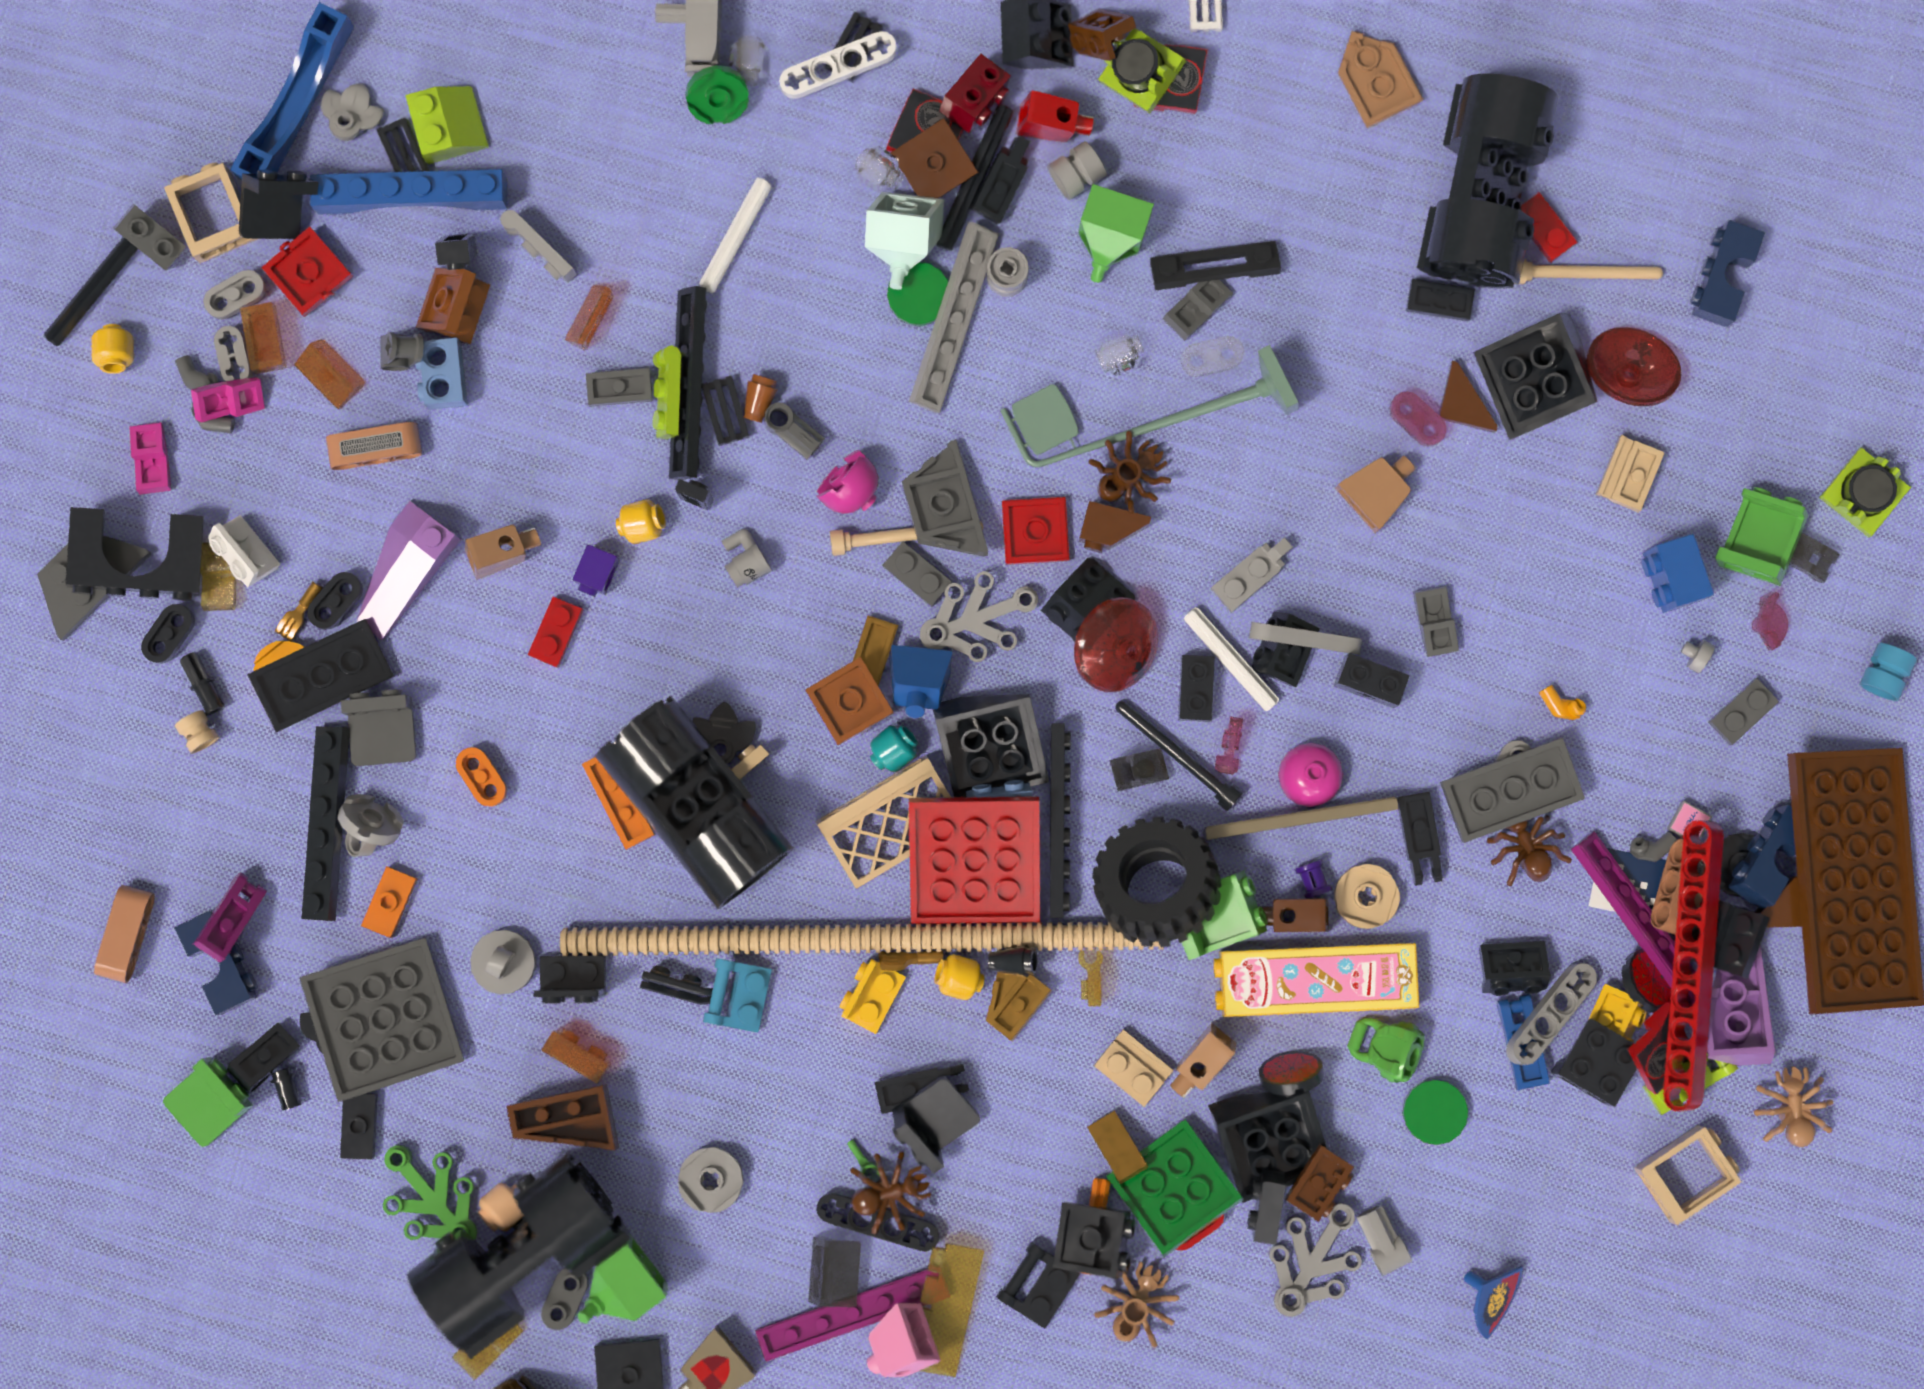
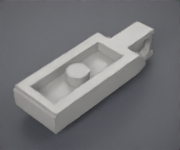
M1285 537L1273 548L1267 543L1261 548L1259 546L1210 589L1232 613L1280 572V569L1285 565L1280 558L1293 547Z

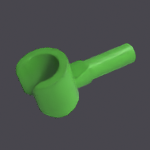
M854 1139L849 1141L847 1145L858 1160L857 1162L861 1167L860 1171L864 1173L868 1168H873L880 1177L876 1163L868 1161Z

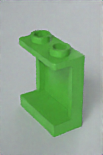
M1754 487L1753 490L1743 488L1741 493L1743 501L1724 548L1719 547L1715 559L1719 567L1781 586L1808 518L1806 508L1802 506L1803 503L1795 498L1784 497L1781 500L1772 497L1771 492L1759 487Z
M1245 870L1221 879L1222 886L1219 888L1221 897L1218 905H1212L1215 911L1210 921L1204 919L1202 921L1204 928L1198 934H1195L1193 931L1188 933V940L1182 942L1188 960L1267 932L1265 926L1267 925L1266 914L1263 908L1257 905L1254 897L1256 894L1254 882L1250 876H1246Z

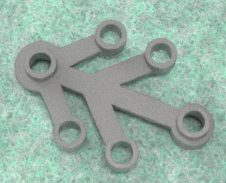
M983 571L975 576V587L961 618L948 622L955 603L964 596L962 586L957 583H951L945 588V599L937 617L927 620L920 629L921 642L929 649L940 650L948 646L968 655L974 662H981L987 656V649L983 644H970L953 635L963 630H968L997 643L1003 650H1012L1017 644V638L1014 633L1009 631L1001 632L983 623L1015 610L1020 612L1032 611L1038 604V595L1030 587H1021L1014 592L1012 598L978 611L986 591L994 584L993 576L989 572ZM981 575L989 577L990 584L987 587H981L978 584V578ZM953 586L959 588L960 596L957 599L950 598L948 595L949 588ZM1023 593L1031 596V603L1027 606L1022 605L1019 601ZM933 628H939L942 632V637L937 641L932 640L930 637V631ZM1004 635H1010L1013 638V644L1010 647L1002 645L1001 639ZM975 646L983 649V656L979 659H975L971 655V650Z
M1344 1203L1335 1204L1333 1210L1327 1216L1329 1223L1310 1254L1304 1234L1306 1230L1305 1222L1297 1216L1290 1217L1285 1225L1286 1231L1292 1236L1300 1269L1294 1281H1292L1287 1264L1289 1259L1287 1248L1281 1244H1276L1270 1248L1269 1258L1275 1264L1280 1288L1274 1295V1304L1282 1315L1294 1317L1304 1311L1307 1303L1326 1298L1339 1299L1344 1295V1284L1335 1278L1329 1279L1325 1286L1305 1288L1311 1278L1342 1270L1356 1271L1360 1268L1362 1259L1355 1251H1346L1342 1257L1322 1261L1339 1231L1350 1228L1354 1223L1355 1214L1348 1205ZM1338 1210H1344L1346 1213V1218L1342 1222L1335 1220L1334 1215ZM1293 1221H1299L1302 1225L1301 1230L1297 1233L1290 1230V1224ZM1276 1249L1284 1250L1285 1256L1282 1260L1274 1259L1273 1253ZM1350 1255H1354L1357 1258V1263L1353 1267L1346 1265V1258ZM1333 1283L1340 1285V1292L1336 1295H1332L1329 1292V1286ZM1288 1294H1293L1296 1297L1295 1303L1291 1306L1286 1305L1284 1302V1298Z

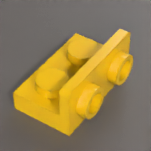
M871 959L869 964L862 962L854 979L859 981L854 993L848 990L839 1008L844 1010L841 1017L876 1034L906 976L897 971L882 970L880 963L874 959Z
M1604 984L1589 1019L1597 1021L1634 1043V1039L1631 1038L1636 1027L1640 1028L1643 1025L1647 1011L1642 1009L1644 1006L1638 1001L1634 1002L1628 993Z

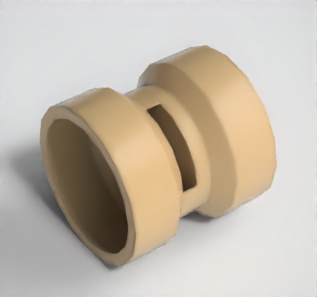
M203 710L196 711L175 724L179 735H183L187 739L186 747L191 754L202 751L219 739L215 729L208 727V718Z

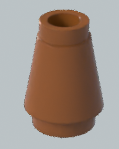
M756 374L752 375L751 381L747 382L744 418L762 423L765 412L778 389H775L776 380Z

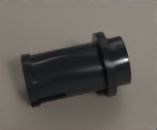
M290 1067L272 1072L273 1079L270 1080V1083L275 1085L281 1104V1111L302 1105L293 1079L296 1076L295 1072L292 1073Z

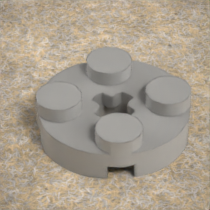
M718 1147L701 1148L690 1154L682 1163L678 1176L679 1192L683 1200L691 1208L707 1213L721 1212L730 1207L739 1197L744 1183L742 1168L737 1159L728 1151ZM706 1171L710 1174L715 1172L718 1174L719 1178L716 1180L718 1183L717 1188L714 1189L711 1185L707 1188L703 1186L702 1183L705 1180L703 1174Z

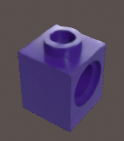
M587 544L572 580L579 584L578 590L585 594L596 597L597 592L606 595L620 559L613 554Z

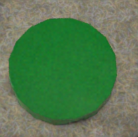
M715 65L703 68L694 74L687 83L685 97L688 109L695 119L705 124L714 125V123L722 122L723 125L731 123L743 114L749 102L746 80L738 71L729 66Z
M918 262L909 270L908 275L904 276L902 289H893L888 284L887 299L891 311L899 320L913 326L922 327L933 324L936 321L946 291L947 278L938 268L931 264Z
M1428 1080L1421 1082L1409 1091L1404 1099L1402 1115L1405 1125L1412 1136L1423 1143L1440 1145L1451 1142L1461 1134L1467 1123L1468 1108L1465 1098L1456 1087L1445 1081Z

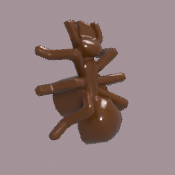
M1127 431L1124 447L1126 459L1120 460L1115 455L1113 444L1107 439L1105 445L1109 451V458L1117 465L1116 468H1106L1101 462L1094 459H1089L1088 461L1090 465L1097 467L1098 472L1106 474L1101 478L1097 486L1099 496L1105 501L1114 502L1118 501L1124 491H1126L1125 504L1128 505L1129 513L1135 511L1134 502L1131 500L1132 488L1134 486L1142 498H1150L1153 502H1156L1158 497L1152 492H1146L1138 479L1140 478L1151 485L1171 483V478H1152L1143 473V470L1158 472L1167 466L1168 463L1166 461L1159 466H1155L1160 462L1164 453L1161 451L1154 454L1159 446H1151L1146 451H1143L1150 443L1149 440L1145 441L1138 448L1139 456L1137 461H1135L1131 455L1132 432Z
M1548 815L1538 817L1531 832L1526 830L1530 820L1528 819L1506 828L1516 833L1517 837L1499 832L1495 837L1487 838L1488 844L1498 843L1501 839L1518 844L1502 848L1498 856L1491 860V864L1494 866L1501 862L1506 854L1518 852V856L1512 864L1507 886L1511 887L1513 885L1519 866L1525 870L1528 877L1533 881H1546L1551 876L1552 860L1545 851L1554 852L1558 859L1568 864L1571 863L1572 859L1562 854L1556 845H1543L1542 843L1551 836L1554 839H1563L1566 836L1565 833H1557L1554 829H1550L1534 838L1541 825L1546 824L1550 820Z
M902 1151L898 1154L892 1182L887 1179L880 1154L878 1153L874 1155L881 1180L875 1182L855 1167H852L850 1170L863 1183L871 1186V1188H860L854 1193L852 1197L854 1211L860 1215L869 1216L880 1209L871 1230L872 1234L878 1232L886 1209L889 1207L892 1209L899 1230H904L905 1226L899 1214L896 1199L909 1211L918 1214L920 1217L925 1215L923 1210L912 1205L903 1195L907 1193L919 1200L931 1197V1192L918 1194V1192L925 1191L929 1187L930 1182H920L923 1178L927 1177V1174L918 1173L912 1176L914 1172L922 1169V1166L919 1165L909 1170L908 1176L905 1177L903 1183H898L905 1155Z

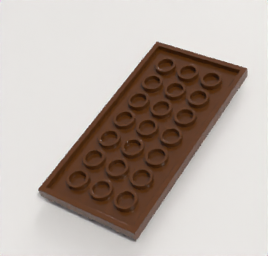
M1903 748L1787 754L1809 1014L1924 1006Z

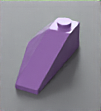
M409 501L390 525L357 622L366 619L372 633L383 641L461 539Z
M1761 944L1748 979L1720 970L1716 971L1711 997L1707 1049L1709 1059L1737 1066L1772 1063L1775 1048Z

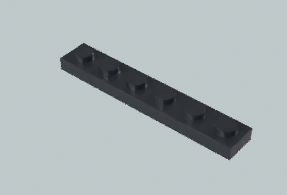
M699 286L680 289L677 294L675 346L681 352L679 434L670 438L669 479L674 480L697 478V470L700 463L698 448L701 435L700 407L703 400L701 386L704 372L703 344L706 338L704 323L707 301L706 288Z
M1065 723L1051 724L1050 918H1063V911H1070V892H1064V879H1070V860H1064V847H1070V827H1064V815H1070V795H1064V782H1070L1071 765L1070 763H1064V750L1071 749V731H1065Z
M316 726L301 919L336 921L343 829L338 820V812L345 802L350 728Z

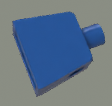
M892 645L890 677L893 703L896 706H905V713L912 718L922 717L925 709L935 710L939 708L950 678L953 651Z

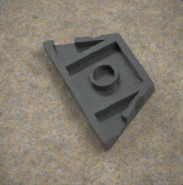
M955 439L950 441L947 447L937 456H932L923 463L920 470L912 472L902 481L918 544L983 557L988 556V548L957 440Z
M107 536L103 538V552L106 560L114 569L126 575H131L152 554L147 549ZM68 544L37 574L57 637L63 641L109 597L106 595V590L93 589V594L87 595L72 593L73 588L66 587Z

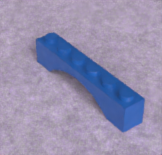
M321 2L318 3L304 29L295 61L281 92L261 124L244 142L230 169L238 179L242 180V173L257 174L258 170L279 171L354 29V25L347 15Z
M502 169L310 174V179L319 182L318 195H310V206L318 215L351 214L370 209L404 206L508 210L507 177Z

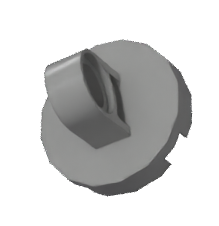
M356 794L346 798L344 804L339 809L338 820L347 831L345 845L351 856H369L375 850L376 845L385 846L393 844L399 838L404 821L400 813L392 805L386 802L383 807L373 802L375 797L371 795Z
M510 930L493 931L483 936L474 946L470 959L471 972L477 983L485 990L496 994L514 993L524 988L533 977L536 968V959L530 942L520 933Z

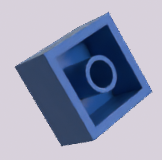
M1694 534L1656 545L1643 553L1644 559L1641 560L1642 568L1645 575L1651 577L1654 589L1651 591L1652 598L1656 607H1661L1662 613L1698 603L1714 595Z

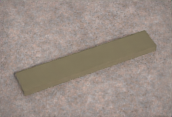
M1390 797L1207 826L1203 829L1205 840L1395 811L1399 808L1397 798Z

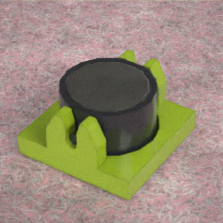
M1135 28L1130 31L1125 40L1113 42L1115 58L1111 61L1105 60L1107 66L1098 80L1101 84L1151 114L1186 63V60Z
M1861 447L1853 454L1819 498L1869 538L1881 526L1911 487L1899 478L1901 475L1900 469L1888 467L1889 461L1886 458L1879 456L1874 458Z

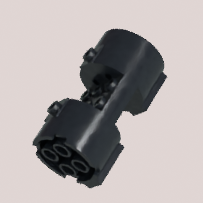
M1489 73L1467 76L1463 79L1462 84L1455 85L1443 146L1456 153L1458 157L1449 199L1439 201L1436 207H1429L1417 264L1419 270L1431 277H1440L1449 281L1453 275V278L1469 282L1468 285L1483 288L1506 289L1513 288L1514 283L1519 284L1526 250H1528L1530 239L1534 234V219L1521 211V196L1523 186L1526 185L1528 180L1527 167L1543 163L1548 156L1549 146L1553 142V120L1558 101V95L1554 90L1529 79Z
M669 696L666 699V703L663 700L656 701L634 717L630 723L621 729V732L614 738L615 741L613 743L611 741L605 743L596 753L595 757L713 905L720 909L775 867L794 847L675 699Z
M569 1152L565 1153L543 1171L539 1170L534 1175L528 1172L515 1183L517 1188L514 1189L513 1198L524 1217L513 1226L515 1230L508 1236L504 1237L501 1234L487 1245L488 1251H485L470 1235L462 1230H459L454 1235L448 1232L435 1243L437 1248L434 1249V1253L407 1272L409 1285L427 1316L443 1336L457 1349L465 1352L470 1359L524 1320L525 1310L519 1304L511 1287L552 1256L578 1279L630 1240V1231L625 1226L622 1218L619 1215L616 1217L612 1215L614 1209L607 1194L581 1162L576 1165L571 1162L574 1157Z

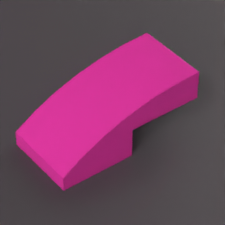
M257 377L225 381L191 389L195 420L201 423L229 414L239 417L265 409L261 381Z
M160 422L130 426L131 457L135 461L136 491L139 495L171 491L169 460L163 424Z

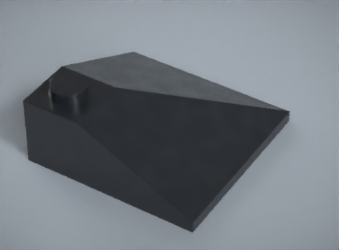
M1570 313L1556 314L1473 352L1509 440L1598 402L1590 371H1588L1589 367H1587L1588 363L1583 344Z
M1029 694L959 697L943 701L939 708L933 709L954 797H967L966 791H970L973 786L980 784H991L993 788L1004 786L1005 782L1011 780H1023L1024 783H1030V786L1049 782Z
M1303 1089L1295 1090L1296 1094L1289 1096L1276 1095L1270 1092L1238 1094L1208 1105L1237 1191L1243 1198L1242 1203L1253 1200L1254 1180H1260L1261 1169L1284 1172L1286 1187H1289L1295 1183L1319 1144L1327 1149L1309 1091L1304 1092Z

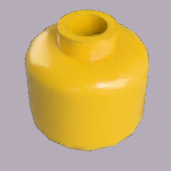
M118 324L104 325L103 328L95 331L91 337L92 362L105 373L117 374L125 371L134 361L133 335Z
M649 499L623 505L620 509L619 518H616V528L621 537L625 536L628 542L632 544H639L660 537L662 529L666 526L665 515L659 504L655 505Z
M956 954L948 956L945 960H940L934 977V983L938 985L939 991L943 995L960 1000H969L975 992L979 993L985 980V975L981 973L980 965L976 960Z

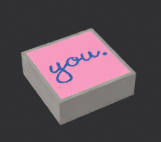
M1681 801L1667 830L1683 838V833L1688 823L1694 820L1710 821L1712 816L1686 801ZM1705 827L1700 831V838L1706 829Z

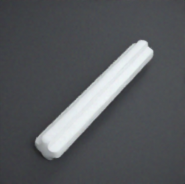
M756 178L699 282L700 287L706 288L707 292L714 293L771 190V184L762 178Z
M1195 607L1185 615L1184 621L1263 710L1269 711L1279 701L1277 695L1202 611Z

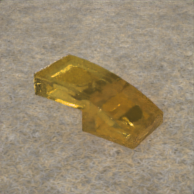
M203 542L200 569L202 575L201 607L203 611L236 610V578L231 573L230 567L224 558L212 550L209 542Z
M518 1325L514 1326L472 1359L460 1350L452 1356V1359L475 1381L523 1330Z

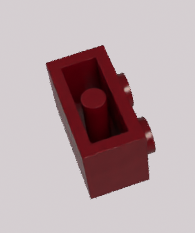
M980 53L945 94L939 112L968 133L977 124L982 127L992 113L990 108L995 103L1000 105L1009 94L1010 89L1007 88L1011 75Z

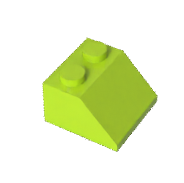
M436 86L405 95L421 154L428 165L489 148L472 86Z

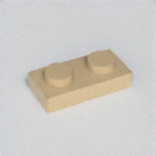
M751 744L737 756L741 762L731 770L741 780L770 754L761 744L757 748Z

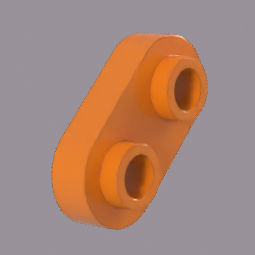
M474 747L462 750L456 758V769L475 799L487 807L501 804L506 798L507 786L487 754ZM472 758H476L479 761V766L476 770H471L468 766ZM489 785H494L497 789L493 797H488L486 794V788Z

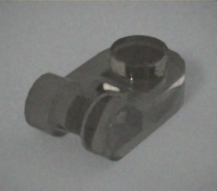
M1801 533L1789 565L1807 574L1811 579L1825 583L1829 576L1827 571L1830 565L1836 563L1840 554ZM1813 553L1819 557L1816 565L1809 562Z

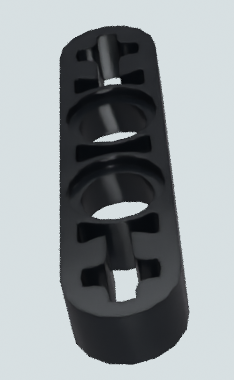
M827 1193L817 1203L816 1211L820 1219L832 1225L925 1252L932 1250L939 1240L937 1227L933 1223L899 1212L905 1228L899 1235L890 1236L884 1230V1223L887 1219L894 1217L892 1210L886 1209L878 1232L872 1234L871 1230L880 1209L871 1214V1222L867 1226L862 1227L856 1225L853 1220L855 1212L853 1207H851L848 1213V1223L841 1221L844 1214L834 1212L832 1217L826 1215L827 1210L822 1208L823 1203L828 1204L830 1199L836 1200L837 1207L846 1209V1203L852 1204V1198L837 1193ZM908 1221L915 1223L912 1230L922 1232L924 1227L929 1228V1234L934 1236L933 1241L927 1240L925 1245L919 1244L920 1238L914 1235H910V1241L903 1240L908 1230Z

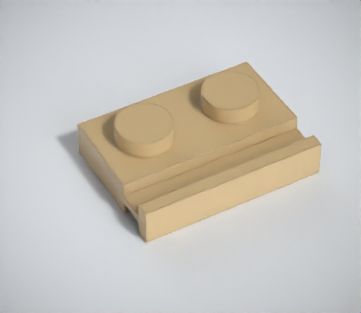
M1624 435L1619 436L1595 495L1602 496L1611 502L1640 512L1665 452L1636 440L1628 439Z
M1122 1029L1120 1034L1093 1065L1143 1107L1146 1106L1163 1085L1164 1081L1174 1071L1124 1029Z

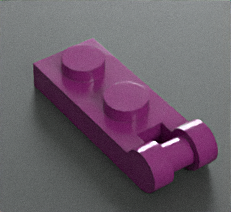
M239 872L232 880L225 895L193 943V945L218 962L226 958L267 892L260 885L254 886L247 881L248 877L242 872ZM240 892L248 897L247 901L239 896Z

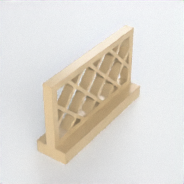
M926 755L816 820L817 826L856 889L910 857L909 849L902 852L904 844L909 845V841L905 840L909 828V810L907 817L889 813L893 799L898 796L908 799L922 798L917 796L919 784L932 777L937 786L935 798H940V794L944 798L951 797ZM914 787L912 795L905 793ZM887 804L885 812L877 810L883 805ZM870 813L883 816L879 834L861 829L864 817ZM888 817L906 821L901 839L883 835ZM859 821L857 828L850 827V825ZM842 830L856 832L852 850L838 847L832 836ZM860 834L878 838L874 856L856 851ZM882 839L900 843L897 856L892 859L878 857ZM842 853L850 854L849 862L846 861ZM854 856L872 860L870 872L857 879L851 869ZM877 861L884 863L879 867L875 868Z

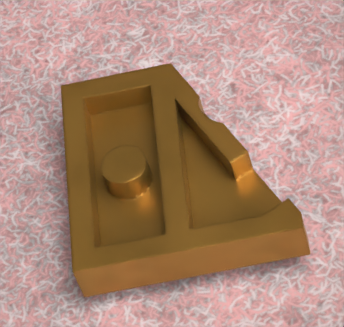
M997 972L986 1022L1013 1042L1052 990L1032 974H1029L1026 978Z

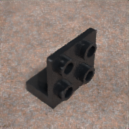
M540 956V989L533 991V997H542V1003L566 1002V997H574V1003H594L598 1001L599 996L606 994V956Z
M1588 1019L1563 1063L1557 1062L1551 1073L1606 1106L1616 1107L1637 1069L1628 1051V1048L1634 1043L1597 1021Z

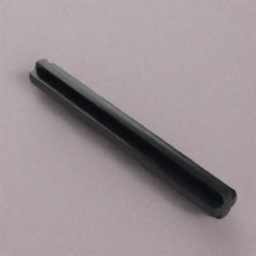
M998 105L993 113L972 160L979 173L962 183L942 227V236L936 243L943 250H953L970 213V208L1014 115V111L1008 106Z
M122 237L46 330L44 337L50 343L59 346L138 248Z

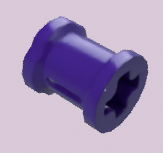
M1322 859L1295 869L1296 874H1300L1305 887V899L1333 890L1332 886L1327 884L1321 868L1323 865ZM1311 873L1313 874L1317 886H1315Z

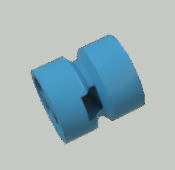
M1878 643L1870 659L1873 667L1866 668L1859 685L1876 696L1890 701H1899L1906 686L1903 678L1911 675L1917 658L1898 647Z

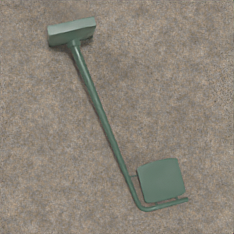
M1268 345L1258 350L1262 378L1255 381L1254 386L1076 448L1072 440L1073 437L1078 435L1077 424L1065 398L1054 384L1013 403L1014 418H1010L1006 408L1001 409L1000 412L1027 464L1032 467H1042L1105 447L1107 439L1112 444L1126 440L1127 431L1132 432L1133 438L1260 396L1263 398L1271 396L1286 415L1297 411L1299 402L1271 346ZM1016 420L1018 427L1027 442L1026 444H1023L1013 424V421ZM1069 439L1074 447L1072 450L1041 461L1031 459L1025 448L1029 446L1036 455H1040Z

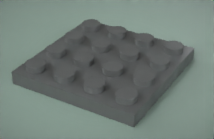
M426 937L299 977L338 1102L464 1062Z

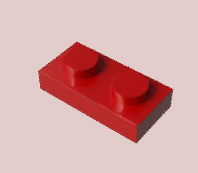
M1540 192L1522 204L1521 211L1534 219V234L1531 239L1549 263L1577 244L1576 239Z
M552 597L528 652V656L559 668L583 613V609Z

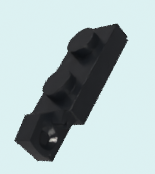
M1020 135L1018 137L1015 136L1009 149L1005 146L1002 147L1000 152L997 153L970 210L996 224L1001 223L1028 169V166H1026L1028 159L1024 158L1023 155L1030 143L1029 140Z

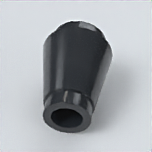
M1027 945L990 952L988 956L989 970L1027 978L1029 974H1036L1037 951L1035 948H1029Z

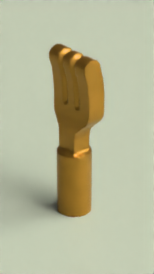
M312 581L300 599L297 608L286 612L275 632L292 642L304 624V614L310 603L323 587Z
M942 950L941 952L923 951L917 953H886L881 951L878 953L882 970L899 971L904 970L911 964H937L943 959Z

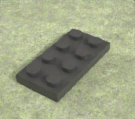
M1563 738L1440 782L1462 843L1585 799Z

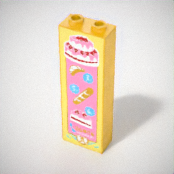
M1416 943L1219 952V958H1214L1213 960L1214 977L1220 978L1221 991H1215L1216 1010H1222L1223 1017L1419 1008Z

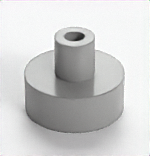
M1704 639L1697 646L1687 641L1681 649V653L1690 657L1687 667L1696 673H1700L1710 660L1715 646Z

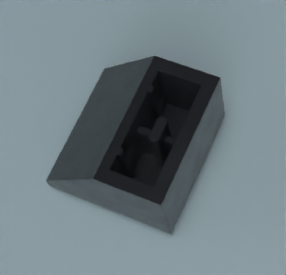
M1004 0L1000 2L1002 64L1021 69L1073 67V46L1070 40L1071 32L1068 25L1072 23L1070 4L1055 0Z

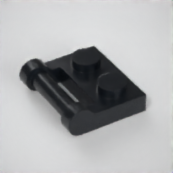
M1030 1242L1026 1248L1028 1253L1005 1289H1000L996 1298L1045 1329L1080 1273L1053 1268L1054 1256L1035 1243ZM1041 1260L1046 1263V1266L1022 1302L1015 1296L1037 1261Z

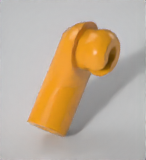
M1553 685L1539 692L1551 714L1556 718L1576 720L1586 711V705L1581 699H1562Z

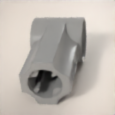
M1382 1205L1371 1208L1356 1217L1371 1247L1369 1250L1382 1276L1412 1262L1407 1248L1400 1236L1396 1235Z

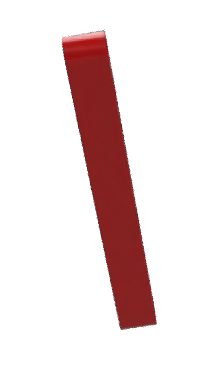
M1694 820L1688 823L1683 833L1663 1091L1666 1106L1676 1112L1699 1108L1703 1102L1724 841L1721 826L1716 822ZM1705 827L1708 832V838L1702 843L1699 834L1702 828ZM1700 860H1703L1705 872L1700 876L1697 871V865ZM1698 892L1703 897V903L1700 908L1696 907L1694 901ZM1695 925L1700 929V937L1697 941L1692 936V930ZM1692 958H1695L1698 963L1695 973L1691 972L1689 966ZM1690 990L1695 995L1693 1006H1690L1687 1001V994ZM1687 1023L1693 1029L1690 1039L1686 1037L1684 1031ZM1684 1056H1687L1690 1061V1068L1687 1072L1682 1066ZM1682 1088L1688 1095L1685 1104L1681 1102L1679 1097Z

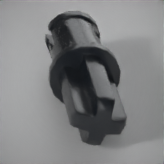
M192 652L183 656L180 659V663L192 685L190 690L195 691L205 710L206 716L224 709L226 706L223 704L212 683L215 679L214 677H209L198 653Z

